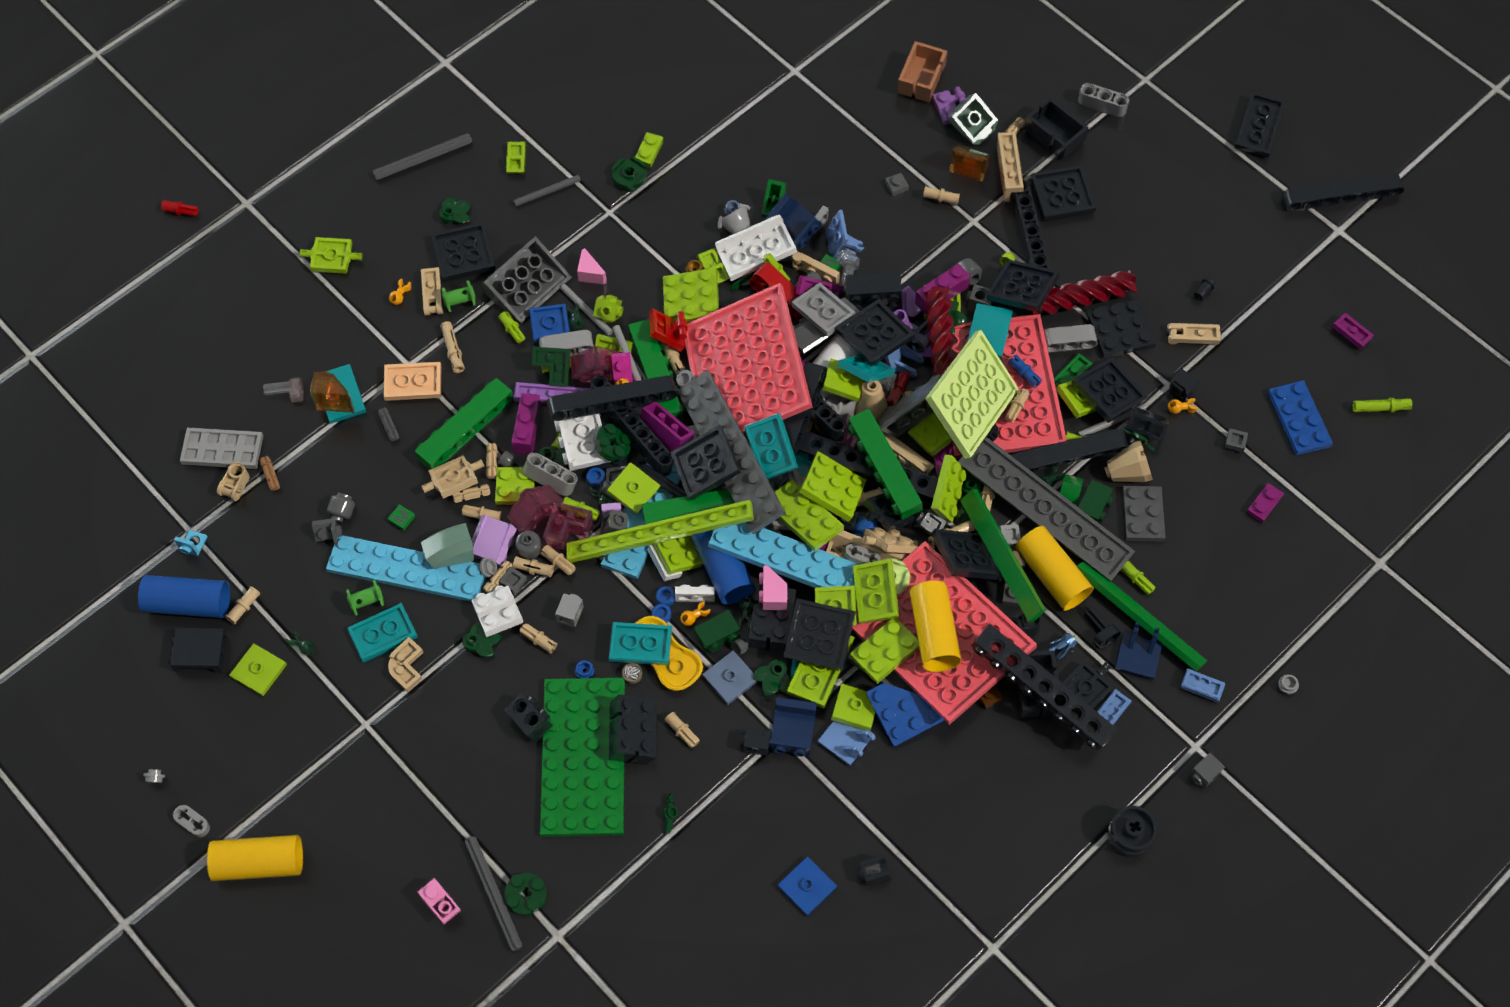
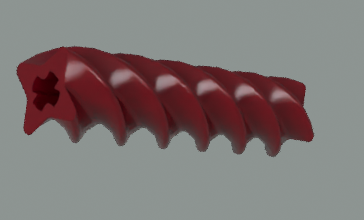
M1128 270L1126 272H1115L1109 276H1098L1092 280H1081L1075 284H1064L1058 288H1052L1038 312L1027 311L1032 315L1040 314L1041 316L1044 311L1055 314L1061 307L1072 310L1078 303L1089 306L1095 299L1106 302L1112 295L1123 298L1129 291L1137 293L1136 275Z
M932 286L929 291L925 292V306L928 313L927 325L930 331L929 343L932 349V377L939 374L943 375L957 356V353L952 349L956 337L950 331L954 324V319L948 313L952 307V301L946 296L950 287L940 288Z

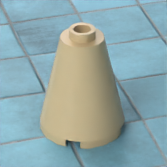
M865 381L861 388L860 398L856 402L854 415L869 408L878 424L879 416L888 408V403L879 381L869 383Z

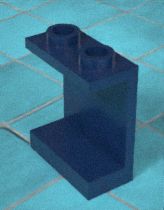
M786 193L765 218L767 220L776 215H781L784 225L796 249L799 251L807 245L808 239L818 231L819 225L822 223Z
M777 697L769 750H773V752L778 754L789 752L799 757L810 755L817 703Z

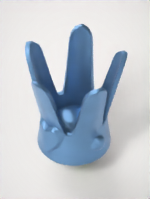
M1065 633L1060 639L1048 643H1055L1048 651L1063 648L1056 657L1057 660L1061 657L1063 659L1069 649L1074 648L1077 644L1074 638L1075 635L1072 636L1070 633Z

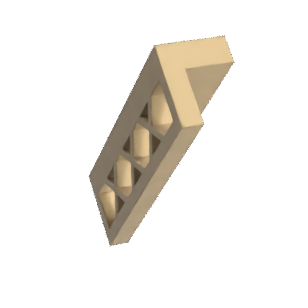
M1015 132L998 133L997 154L1004 202L1010 201V194L1012 192H1023L1024 188Z
M883 432L892 450L898 454L897 459L901 464L913 470H920L924 474H931L935 468L933 464L894 436Z
M841 531L832 538L826 549V552L844 558V550L849 544H856L872 550L880 555L881 560L890 558L902 561L908 556L904 553L886 552L878 546L865 545L862 542V537L846 531ZM832 546L839 548L842 553L832 552Z

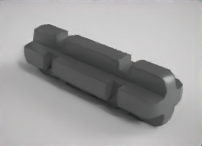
M387 408L379 409L378 415L391 442L398 440V432Z

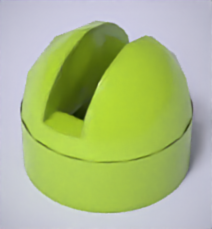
M1005 252L1000 258V264L1005 266L1008 259L1015 261V255L1012 252Z

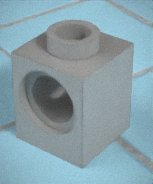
M1019 525L999 526L1011 550L1015 549L1016 544L1021 539Z
M563 594L555 613L557 622L576 627L584 607L583 601L579 596Z

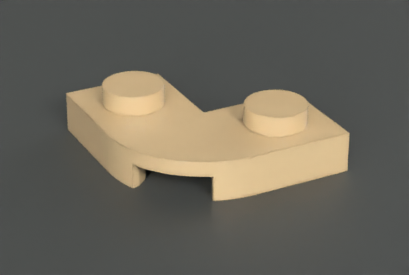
M410 637L391 653L388 664L392 678L407 692L422 679L421 675L410 664L423 653V650Z

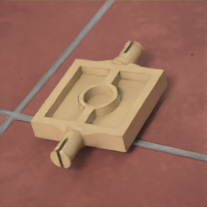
M460 456L429 470L431 482L421 487L424 493L436 489L440 492L442 498H446L477 484L478 481L474 471L484 467L481 459L471 464L466 461L464 456Z
M877 527L865 529L862 539L863 544L878 546L886 552L911 554L918 548L916 540L900 535V532L895 529L890 531Z

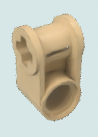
M235 462L229 466L217 487L218 495L231 497L233 501L239 500L250 478L242 463Z

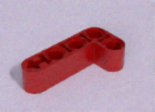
M764 263L749 280L750 287L754 291L760 292L763 289L765 290L781 283L784 288L789 313L799 322L804 316L792 307V301L801 296L796 294L797 288L772 264Z

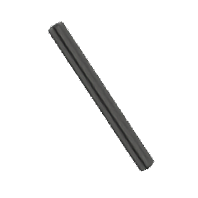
M469 133L392 162L373 170V175L378 180L470 144L472 142Z
M471 836L465 840L466 847L510 950L517 951L522 948V943L477 838Z

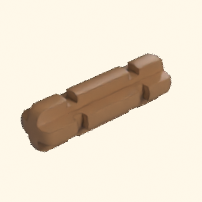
M269 456L260 458L270 490H278L280 484Z

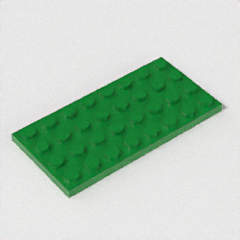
M625 678L545 679L544 710L549 714L550 718L548 720L553 726L543 735L541 837L624 835V762L609 760V723L612 721L609 718L610 701L618 694L625 695Z

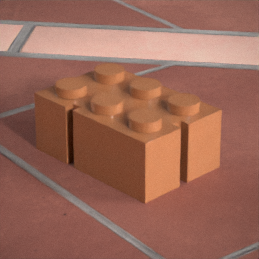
M915 41L898 79L897 93L910 97L915 95L916 99L930 103L946 64L947 51Z

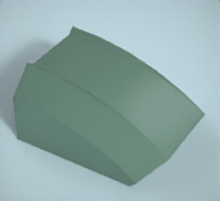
M976 93L965 98L947 117L951 124L974 145L981 144L995 130L998 119Z
M466 523L443 529L421 542L425 559L435 569L474 561L472 540Z

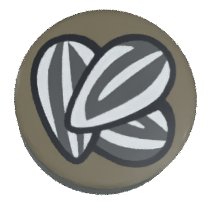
M629 663L624 666L622 676L625 682L636 684L641 680L642 669L638 664Z

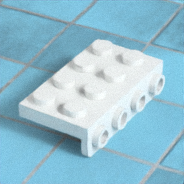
M781 215L771 217L715 243L718 254L731 281L758 270L764 264L763 258L766 254L771 253L776 261H779L797 253L796 246L784 225Z
M599 414L554 421L556 432L561 433V437H558L560 448L565 449V453L562 454L564 464L569 465L570 471L611 462L599 455L596 450V442H593L595 433L602 427Z

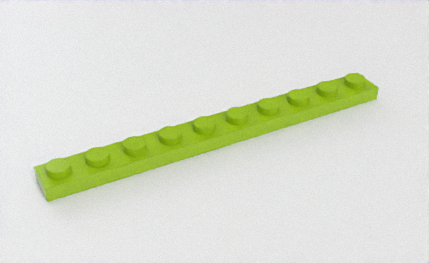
M750 500L568 542L566 543L567 560L573 563L753 521V505Z

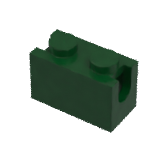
M1092 479L1078 508L1096 522L1102 523L1106 514L1104 509L1106 506L1110 507L1114 498L1111 496L1113 489Z
M726 610L694 627V636L705 654L709 652L714 653L724 644H731L732 641L738 639L740 627L730 611Z

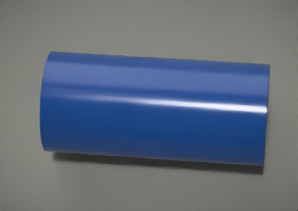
M714 530L689 535L722 604L739 602L753 593L755 585L743 560L708 547Z
M144 575L139 585L138 605L141 612L224 618L229 609L230 586L228 581Z

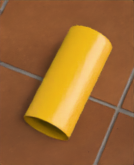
M1039 526L1031 530L1016 544L1015 549L1064 611L1074 608L1092 593L1094 587L1045 526Z
M926 581L915 585L910 590V597L923 668L930 672L951 670L960 665L962 660L947 585L942 581Z
M299 835L211 841L207 853L209 877L211 881L301 875L303 867L301 838Z

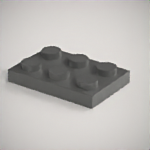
M1123 486L1126 541L1164 542L1166 537L1162 487Z

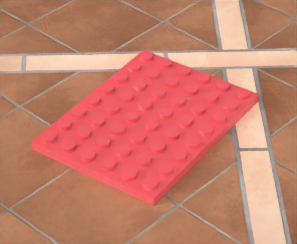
M781 283L687 323V338L684 341L691 372L695 378L706 370L712 374L744 436L747 435L744 426L778 413L782 415L784 420L813 408L784 288Z
M1037 314L1012 317L1001 362L1019 389H1026L1030 395L1024 404V410L1019 412L1013 423L1005 420V416L1011 407L1010 403L995 422L998 427V437L994 443L1007 453L1027 451L1067 441L1041 316ZM972 322L955 327L956 341L952 349L957 355L968 342ZM1017 354L1026 365H1030L1032 371L1042 379L1039 386L1036 384L1037 387L1033 388L1024 378H1021L1019 372L1008 363L1011 357L1014 358V355ZM952 441L954 458H962V453L954 441Z
M925 541L902 560L909 570L910 583L903 593L897 595L899 617L897 619L918 639L910 590L915 585L926 581H942L946 583L962 661L960 665L951 670L930 672L923 668L919 648L893 671L950 725L1006 675L1000 669H994L989 664L990 661L984 656L980 657L971 646L987 625L991 624L1028 655L1037 647V644L965 577L952 576L943 557ZM856 600L857 626H853L852 631L864 642L891 619L860 624ZM991 645L992 652L999 653L998 647ZM1012 658L1006 659L1007 664L1009 666H1015V662Z

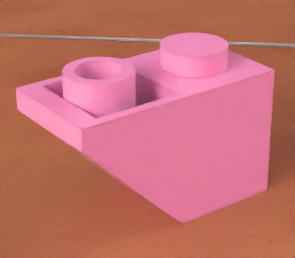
M763 565V573H759V584L763 585V591H759V603H763V610H787V583L769 566Z
M435 878L418 891L421 899L443 924L461 911Z

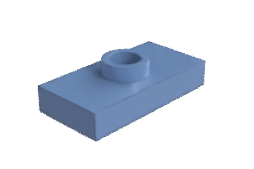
M1187 668L1180 688L1218 703L1225 683Z
M1115 689L1097 712L1114 725L1130 705L1131 700Z

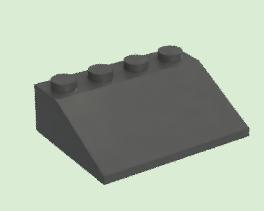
M535 236L479 287L495 304L505 312L507 311L518 323H522L530 315L529 308L541 306L572 277Z

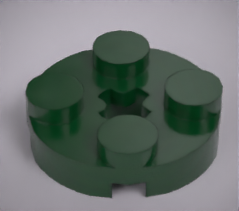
M635 157L618 160L612 168L613 182L618 187L629 192L635 191L647 180V170L644 162ZM632 171L633 175L628 176L626 172L630 173Z
M613 424L601 427L593 438V442H596L597 452L608 461H622L630 452L631 438Z
M516 874L505 888V900L508 907L515 914L531 916L544 907L547 900V889L543 880L535 874ZM525 889L532 893L531 896H527V899H523V896L520 895Z

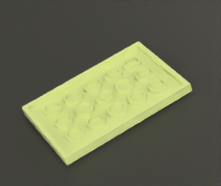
M982 330L974 332L925 399L963 457L967 459L972 457L1019 388Z

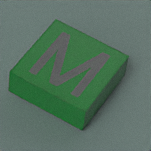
M826 254L820 263L838 271L842 262Z
M399 504L388 517V522L404 531L415 518V514Z

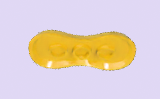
M646 616L635 622L637 624L667 625L665 621L655 616ZM671 636L669 665L651 664L661 683L671 690H683L691 686L703 671V664L699 655L680 645L673 636Z

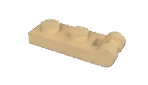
M801 252L793 254L792 268L794 270H802L806 273L815 271L821 276L822 281L836 285L839 283L840 272Z
M439 267L421 269L424 315L427 316L430 313L443 314ZM436 302V306H430L429 304Z
M1171 323L1167 325V332L1169 333L1168 343L1172 345L1177 343L1219 344L1221 341L1220 325Z

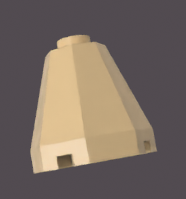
M1141 441L1134 442L1108 460V466L1104 467L1107 478L1111 477L1112 481L1147 482L1153 480Z

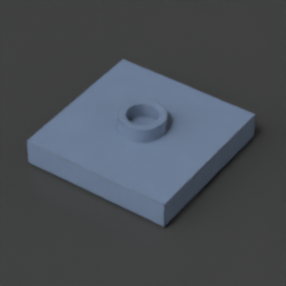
M734 651L703 673V678L727 705L759 682L753 679L754 673Z

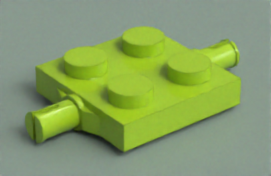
M316 237L311 250L300 249V257H311L310 270L313 272L347 274L350 261L362 260V253L351 252L353 244L351 239Z

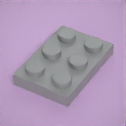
M818 283L792 301V307L827 337L836 332V326L856 314L854 310L821 283Z

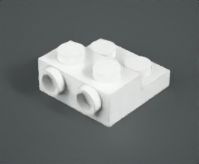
M497 586L493 592L487 594L479 593L475 599H472L474 609L486 637L524 623L509 586Z

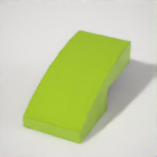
M508 142L506 173L525 172V142Z
M714 248L698 254L697 257L703 265V270L716 268L718 284L730 279L723 262H720Z

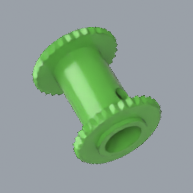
M467 281L468 287L446 292L445 288L442 287V296L448 312H451L450 306L472 301L473 306L476 305V297L470 281Z
M372 580L373 587L351 594L349 589L346 590L350 608L356 616L358 615V608L380 601L381 606H384V598L376 580Z

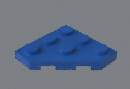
M882 683L865 692L893 747L944 721L916 693L886 683Z

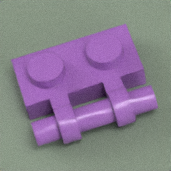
M960 87L954 88L955 95H951L948 90L933 94L932 96L944 125L951 124L947 117L956 108L955 103L959 102L960 104L966 98L965 93L961 91Z

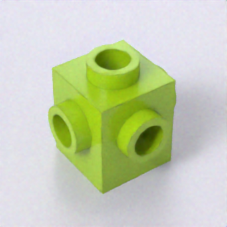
M601 295L596 299L593 316L602 318L603 322H614L622 316V301L613 295Z

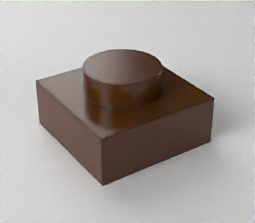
M994 685L979 700L984 709H987L1002 702L1003 697L996 685Z

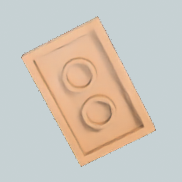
M440 362L384 365L385 401L441 398Z

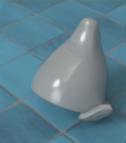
M740 204L739 208L725 217L720 216L718 228L723 226L731 234L749 228L750 219L747 210H750L751 207Z
M833 393L826 400V403L844 420H846L848 415L854 416L856 401Z

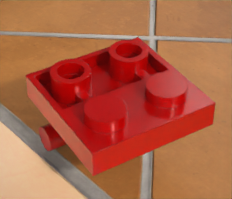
M653 308L649 312L650 335L655 340L661 341L670 348L681 352L685 348L684 340L687 338L686 332L688 330L684 312L679 311L677 313V320H674Z

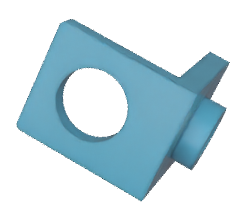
M189 530L185 539L175 537L174 541L182 553L198 556L208 536ZM192 537H199L200 542L195 546L194 542L190 541Z

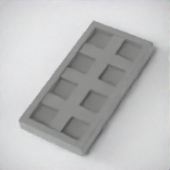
M187 428L180 463L182 465L229 467L232 463L240 462L245 468L257 469L263 434L262 432Z

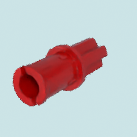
M162 201L161 209L163 212L176 213L178 216L181 214L198 215L197 206L185 205L181 201Z
M900 371L895 383L891 385L892 389L886 399L889 405L897 404L901 394L905 392V386L911 377L909 373Z

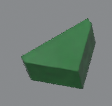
M768 179L761 214L769 215L786 193V183Z
M1065 474L1060 494L1074 505H1077L1084 479Z

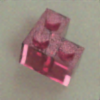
M594 346L571 356L572 378L579 379L581 382H589L593 376L602 375L607 380H614L611 354L622 352Z
M550 485L526 488L521 492L517 503L511 507V512L507 518L521 533L533 531L542 517L555 515L564 500Z
M555 502L543 534L545 545L564 550L569 533L588 538L594 522L592 511Z

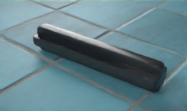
M643 464L639 468L674 497L687 496L685 489L648 465Z

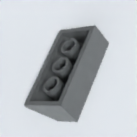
M845 297L839 298L856 313L860 311ZM805 317L799 320L798 325L795 327L793 325L799 354L807 352L828 338Z
M939 374L931 377L929 382L917 387L913 393L901 398L900 402L894 406L888 407L879 416L880 429L898 438L933 414L934 411L925 398L942 375Z

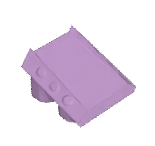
M486 514L482 515L472 538L474 557L481 560L483 558L493 559L497 566L501 567L507 558L509 547L513 546L515 542L514 534L516 528L511 523L502 522Z

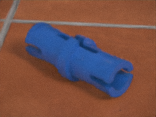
M1017 354L1014 355V358H1010L1008 363L1019 372L1021 378H1024L1033 388L1037 387L1036 384L1038 386L1041 384L1042 379Z

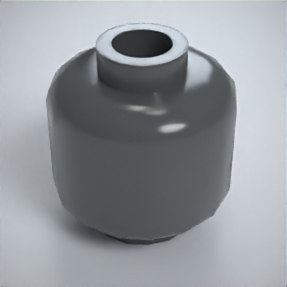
M966 258L958 262L970 275L969 285H974L981 279V267L974 260Z
M337 493V495L331 496L327 513L332 515V518H336V521L343 522V519L348 520L351 518L355 503L351 496Z
M524 531L517 536L516 549L522 558H536L542 550L539 535L533 531Z

